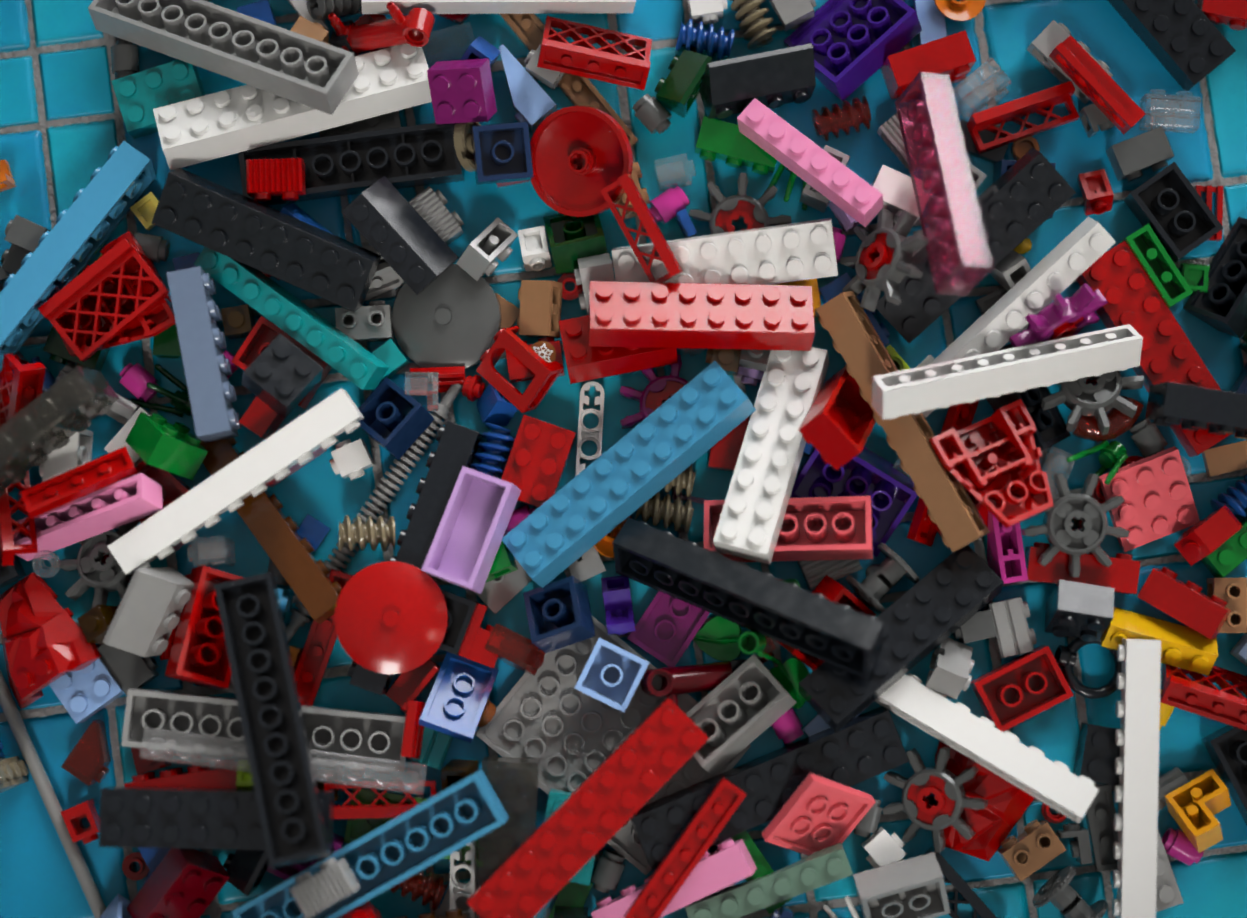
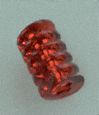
M865 95L862 97V103L856 97L852 99L851 105L847 100L843 101L841 108L836 103L832 104L831 112L826 106L821 108L820 114L816 109L811 111L817 136L822 135L826 142L829 140L830 132L837 139L841 129L846 136L849 135L851 126H853L857 133L860 132V124L862 123L867 130L870 129L871 114Z
M423 869L391 887V893H396L399 888H402L401 897L403 898L412 892V902H416L421 896L422 906L424 907L432 901V910L436 911L448 884L444 885L443 875L434 881V871H430L426 876H423Z

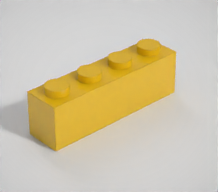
M1114 607L1113 620L1101 637V646L1117 650L1118 644H1122V638L1161 640V663L1209 676L1218 657L1217 636L1215 639H1209L1190 627Z

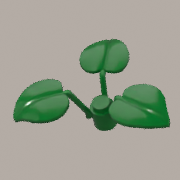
M796 579L782 580L786 583H794L800 587ZM716 616L709 620L693 638L694 642L703 652L719 661L734 660L740 656L742 651L745 654L757 653L759 657H764L776 663L778 667L772 668L770 672L797 702L793 707L799 709L805 704L806 700L799 693V682L810 674L806 665L797 658H790L782 663L779 659L764 652L767 644L764 635L755 631L741 634L740 625Z

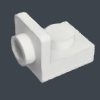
M544 225L518 230L525 271H541L552 267Z

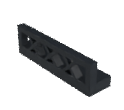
M934 847L929 848L923 855L935 853ZM935 853L941 872L946 878L944 882L951 883L954 887V899H948L949 903H953V910L950 908L949 913L951 918H959L957 916L958 903L969 904L973 908L972 918H977V914L981 918H997L940 853ZM958 892L965 900L958 899Z

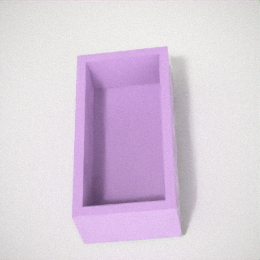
M462 466L421 571L481 594L521 490L510 482Z

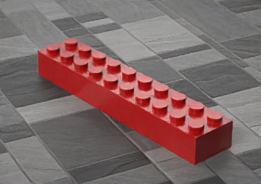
M667 697L468 898L466 903L481 918H533L704 745L709 737Z

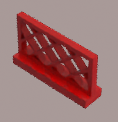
M546 16L537 67L644 90L651 64L652 39ZM552 27L561 29L563 31L557 33ZM580 34H585L589 37L583 38ZM571 37L575 42L569 43L565 38ZM607 39H608V40H612V41H615L616 43L610 44V43L607 42L606 40H607ZM597 43L601 48L596 49L592 44ZM633 45L639 46V47H644V48H643V49H640V50H636V49L633 47ZM624 49L627 54L623 55L618 50Z
M123 238L41 305L38 310L51 322L80 361L85 362L170 291L139 254L134 244ZM135 258L140 264L139 276L125 275L126 265ZM145 271L149 277H144ZM108 279H119L117 294L104 293V285ZM124 279L138 281L136 296L123 295ZM144 281L154 282L160 289L152 297L142 296ZM97 296L95 312L82 311L83 300L86 297ZM103 297L117 298L115 314L101 312ZM122 299L136 300L135 311L130 315L120 314ZM67 313L76 314L74 329H64L58 320ZM81 315L95 316L93 331L80 330ZM101 316L114 318L113 328L108 333L99 332ZM68 333H73V339ZM79 334L93 335L91 346L82 352L78 347Z
M1162 663L1163 690L1160 694L1161 703L1247 730V698L1239 693V691H1242L1247 695V676L1213 665L1209 676L1205 677L1200 673ZM1186 674H1190L1195 681H1192ZM1226 680L1231 681L1234 685L1231 686ZM1215 682V683L1218 684L1222 689L1219 690V689H1218L1215 685H1213L1212 683Z

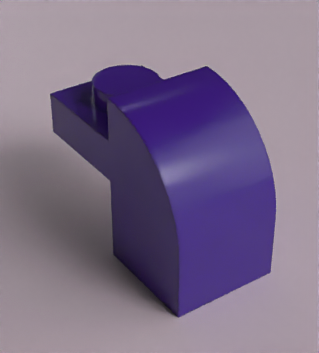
M623 575L601 578L608 635H624L635 631L629 578Z

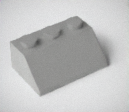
M172 567L136 569L103 643L142 657L161 655L168 646V639L173 629L179 623V616L184 605L191 597V590L195 583Z

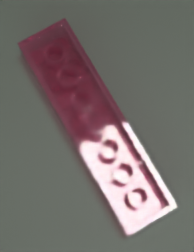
M919 72L896 100L897 115L923 236L929 239L926 250L936 294L966 296L993 269V258L990 255L987 243V232L982 221V210L977 199L976 184L972 177L971 162L967 155L965 136L962 133L959 120L960 113L957 110L950 76L948 74Z

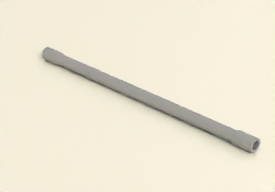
M0 670V706L95 918H99L106 909L78 843H73L61 814L63 811Z

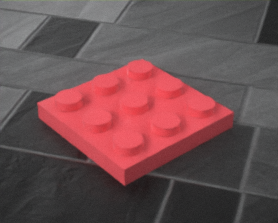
M1175 446L1119 468L1108 485L1105 484V480L1109 472L1098 476L1105 500L1115 496H1122L1124 502L1119 507L1109 511L1113 526L1122 527L1129 531V537L1117 538L1123 552H1128L1195 525L1200 521L1180 452Z
M809 773L761 834L765 842L809 856L824 848L840 842L843 843L876 802L871 794Z

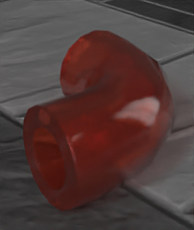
M1121 396L1138 407L1133 418L1113 407L1110 411L1106 412L1110 420L1108 434L1102 435L1095 416L1081 415L1078 425L1071 434L1096 442L1116 439L1132 428L1141 415L1144 406L1134 399Z

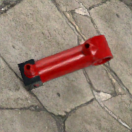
M394 2L387 4V9L392 18L355 25L353 20L342 22L335 13H331L328 19L334 30L329 43L332 46L354 53V56H358L361 52L403 44L423 47L429 41L435 18L430 11L424 8H413L409 11L408 15L404 16Z

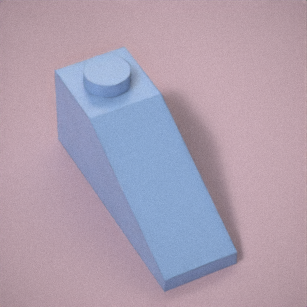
M502 44L499 50L501 51L500 56L513 106L517 113L514 117L518 122H528V127L534 131L546 117L557 111V105Z

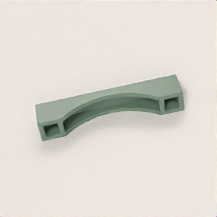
M840 842L814 852L789 866L765 876L721 889L685 906L688 918H739L851 876L853 872L843 845Z

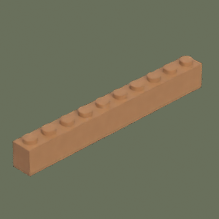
M853 291L842 292L817 308L820 324L824 329L828 330L833 339V347L844 358L847 372L857 381L860 387V395L871 406L874 420L884 429L889 446L897 452L903 471L911 477L916 494L924 500L928 508L927 512L930 519L937 523L942 532L941 537L944 544L951 548L952 552H955L990 533L965 487L942 465L929 441L932 437H935V434L923 413H913L899 416L895 419L882 420L872 407V377L898 372V369L864 309L860 307V302Z

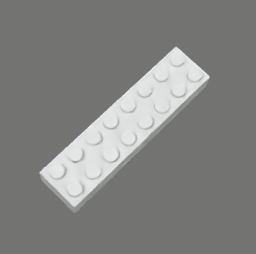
M831 218L667 240L683 272L664 283L772 285L838 276ZM653 243L638 244L637 246L641 252L651 255L654 245ZM631 246L616 247L611 250L616 282H650ZM656 250L655 256L660 257ZM643 256L647 264H649L650 257ZM653 260L651 271L656 280L669 273L663 261Z
M811 347L810 351H770L766 372L764 371L754 404L756 411L751 414L713 539L717 552L771 564L806 445V441L798 429L823 386L829 366L828 350Z

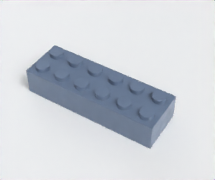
M200 266L166 272L196 436L205 443L238 437L237 429H241L242 426L239 423V413H235L232 402L237 401L234 386H230L227 376L231 375V366L229 359H225L222 348H226V339L224 332H220L217 323L222 319L220 308L218 305H215L212 296L217 294L214 279L210 278L209 273H206Z

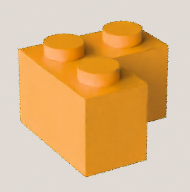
M1213 769L1165 795L1169 814L1198 853L1223 840L1220 823L1214 815L1231 806L1228 788Z

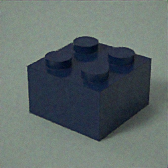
M528 122L472 127L471 136L476 185L525 181L533 178Z
M388 377L380 383L358 408L364 416L359 421L361 424L360 428L398 460L434 421V417L419 402Z
M573 575L547 584L544 588L538 587L523 593L531 643L543 652L548 653L596 636L587 587Z

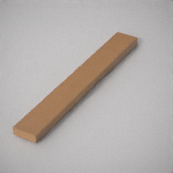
M499 14L529 51L532 49L537 50L538 46L542 43L545 25L536 14ZM564 74L557 86L574 106H589L606 112L623 128L631 148L638 143L639 140L588 78Z

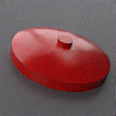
M570 106L553 112L537 127L530 141L533 167L531 183L538 196L550 208L564 215L585 217L596 215L609 209L600 190L617 181V178L625 173L632 174L633 156L625 131L612 116L594 107ZM622 186L609 192L614 203L624 194Z
M385 561L375 563L360 570L345 584L336 603L334 621L336 633L343 649L356 663L377 673L400 674L421 666L435 654L446 633L448 612L441 589L426 572L408 563Z

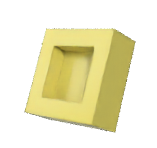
M149 192L130 207L131 211L148 231L155 226L152 224V220L159 200L152 192Z

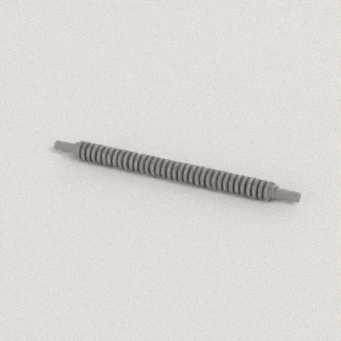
M459 383L451 385L440 403L436 402L434 407L430 406L429 409L433 411L431 415L434 417V421L402 455L400 461L393 460V463L397 466H389L392 473L388 471L384 473L388 476V479L382 476L380 480L384 482V485L378 482L376 486L380 490L378 491L374 488L372 492L376 496L374 497L370 494L368 498L372 502L370 503L366 500L364 504L368 508L366 509L362 506L360 510L364 514L362 515L358 512L356 515L360 516L363 524L367 516H371L372 520L375 519L377 521L378 516L376 514H384L380 508H388L384 503L385 501L388 503L392 502L388 498L389 495L394 498L397 495L392 492L393 489L398 492L401 489L396 486L397 483L403 486L405 482L400 479L403 477L407 480L408 478L404 473L406 471L410 474L412 473V470L408 467L410 465L414 468L416 467V464L412 461L414 459L418 462L420 461L417 454L419 453L422 456L425 454L421 451V448L425 450L429 448L425 445V442L431 444L433 441L429 437L435 438L437 436L433 433L434 430L439 431L437 425L444 426L445 423L441 419L448 420L449 407L462 390V385ZM345 543L342 550L338 551L333 548L332 552L336 555L329 554L328 558L332 561L325 560L324 563L330 572L332 568L342 571L340 567L344 569L348 567L344 561L348 563L352 561L348 555L354 557L356 554L350 551L348 543ZM355 545L354 550L358 551L360 548ZM299 602L295 604L299 608L298 610L292 608L291 621L286 627L288 643L300 626L303 627L306 622L309 623L311 621L307 617V615H311L304 605Z

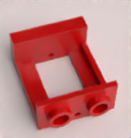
M516 325L502 328L497 332L494 337V344L481 356V364L476 371L519 411L525 413L538 407L564 367L557 361L547 363L516 335L520 329ZM505 349L510 351L535 374V377L523 394L494 368Z

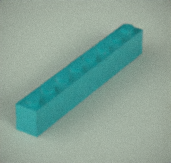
M207 247L203 248L194 265L200 266L206 273H209L210 277L362 390H375L389 369L388 365L272 279L266 277L261 271Z

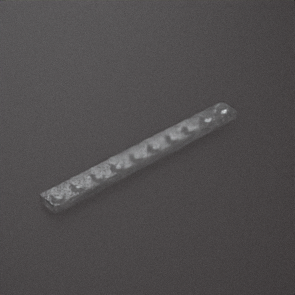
M152 728L144 729L140 758L251 772L246 745L243 740ZM310 749L316 781L419 795L424 793L427 765Z

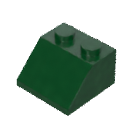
M685 49L680 56L676 54L668 69L671 72L666 79L662 77L654 92L657 93L656 99L664 107L684 118L699 94L707 63L712 62L713 58Z
M560 213L543 217L556 274L569 273L574 271V269H578V258L608 253L598 214L573 217Z

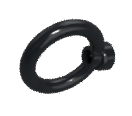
M1077 637L1067 647L1059 645L1054 657L1059 667L1062 668V673L1069 687L1074 692L1086 698L1099 699L1107 697L1117 690V673L1122 671V661L1117 659V650L1107 648L1115 662V671L1111 680L1102 687L1091 688L1079 682L1074 674L1073 667L1076 663L1077 651L1088 644L1101 645V638L1099 641L1087 642Z

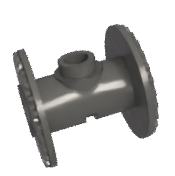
M882 542L878 545V548L886 558L880 564L870 565L866 570V578L861 583L850 575L846 577L847 583L856 594L879 614L885 611V608L879 601L904 576L915 584L920 580L913 569L895 551Z
M1067 866L1053 875L1039 889L1032 901L1036 908L1051 902L1066 918H1102L1108 909V904L1104 899L1089 906L1079 893L1069 885L1076 873V869L1072 866Z

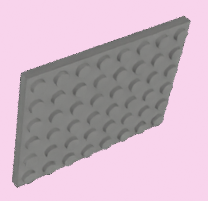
M593 616L595 637L548 653L542 651L497 706L492 720L487 725L480 727L475 733L478 738L548 795L551 788L574 792L611 754V751L633 727L637 728L667 698L666 696L657 697L645 694L639 683L625 713L575 689V685L599 637L646 660L617 635H608L607 627ZM649 662L645 672L657 668ZM658 675L652 679V686L655 690H659L662 686V679ZM688 693L677 694L678 706L685 714L699 703ZM749 744L714 776L733 769L751 745ZM692 756L643 806L714 776L707 772ZM629 820L607 844L647 875L651 868L648 865L631 820Z

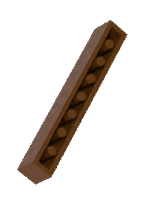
M235 437L208 443L201 440L200 444L208 451L202 463L211 475H214L245 454L244 451L239 453L234 446L238 443ZM265 490L256 497H253L252 494L242 500L244 505L236 511L313 620L320 624L335 614L336 603L343 588L337 581L331 582L327 576L330 570L321 559L316 561L311 554L315 551L313 546L305 537L301 540L296 532L299 529L298 525L291 516H284L280 510L284 506L275 494L270 496L267 490Z

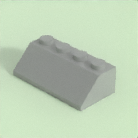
M755 654L686 713L709 737L693 756L712 776L797 703Z

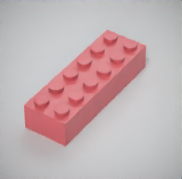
M871 496L789 499L771 562L873 559ZM704 500L703 548L711 552L716 551L713 539L725 500ZM721 553L724 557L735 562H757Z

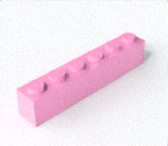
M756 98L737 117L740 133L864 227L883 208L882 193Z
M139 473L34 518L38 552L14 555L28 562L157 513L163 509L162 485L143 473ZM26 518L18 520L17 522L21 524ZM21 532L13 539L14 545L31 544L30 538Z
M729 838L719 843L717 850L711 853L707 850L659 918L753 875L757 867L743 839L733 841L732 838ZM651 876L644 879L645 884L637 888L635 884H632L620 891L621 895L614 899L609 895L597 901V907L590 913L592 918H624V914Z

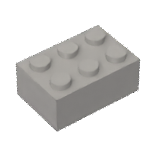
M934 852L853 874L864 918H935L950 913L944 877Z

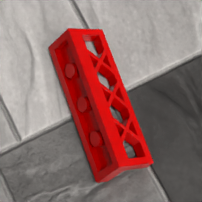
M1071 35L1059 43L1050 53L1049 57L1123 135L1146 115Z
M1072 81L972 114L967 123V128L978 153L1078 120L1079 115L1071 99L1075 92ZM1064 103L1069 115L1060 117L1051 112L1054 106ZM1032 113L1046 117L1043 124L1038 126L1028 122L1027 119ZM1009 121L1021 125L1019 132L1014 134L1004 131L1002 128ZM986 129L996 133L994 141L983 144L978 132Z
M625 173L618 177L617 181L601 189L600 191L649 281L664 283L682 273L683 270L631 175ZM619 186H622L627 195L624 206L614 203L609 195V192ZM616 207L623 209L622 216ZM627 210L636 212L640 219L638 230L626 226L624 220ZM643 226H644V228H645V230H646L647 233L642 232ZM630 231L637 233L635 240L633 239ZM640 235L650 237L654 245L651 255L639 250L637 245ZM656 250L660 257L655 256ZM643 256L650 257L649 264H647ZM654 259L663 261L669 272L657 280L651 271Z
M12 353L4 354L0 380V458L6 465L32 461L46 369L41 362L22 365Z
M125 446L19 493L30 518L33 519L137 473V470Z
M0 459V553L2 566L14 565V554L38 552L34 518H30L26 507L23 505L22 498L17 501L8 495L15 487L21 491L31 487L28 462L6 465ZM22 467V473L15 479L6 473V468ZM17 510L28 517L21 524L11 518ZM21 532L30 538L31 544L14 545L13 539Z
M436 780L324 783V790L342 789L350 796L342 805H334V819L395 818L419 804L411 796L418 787H430L431 797L436 794ZM392 787H398L405 794L399 803H390L383 795ZM403 787L413 788L409 792H407ZM350 788H357L353 794L348 790ZM362 788H370L377 795L370 804H362L355 797ZM375 788H385V789L380 793V792H379L378 790H376ZM407 798H409L413 803L404 802ZM353 799L357 804L348 803ZM379 799H381V800L384 801L386 804H375V803H376Z

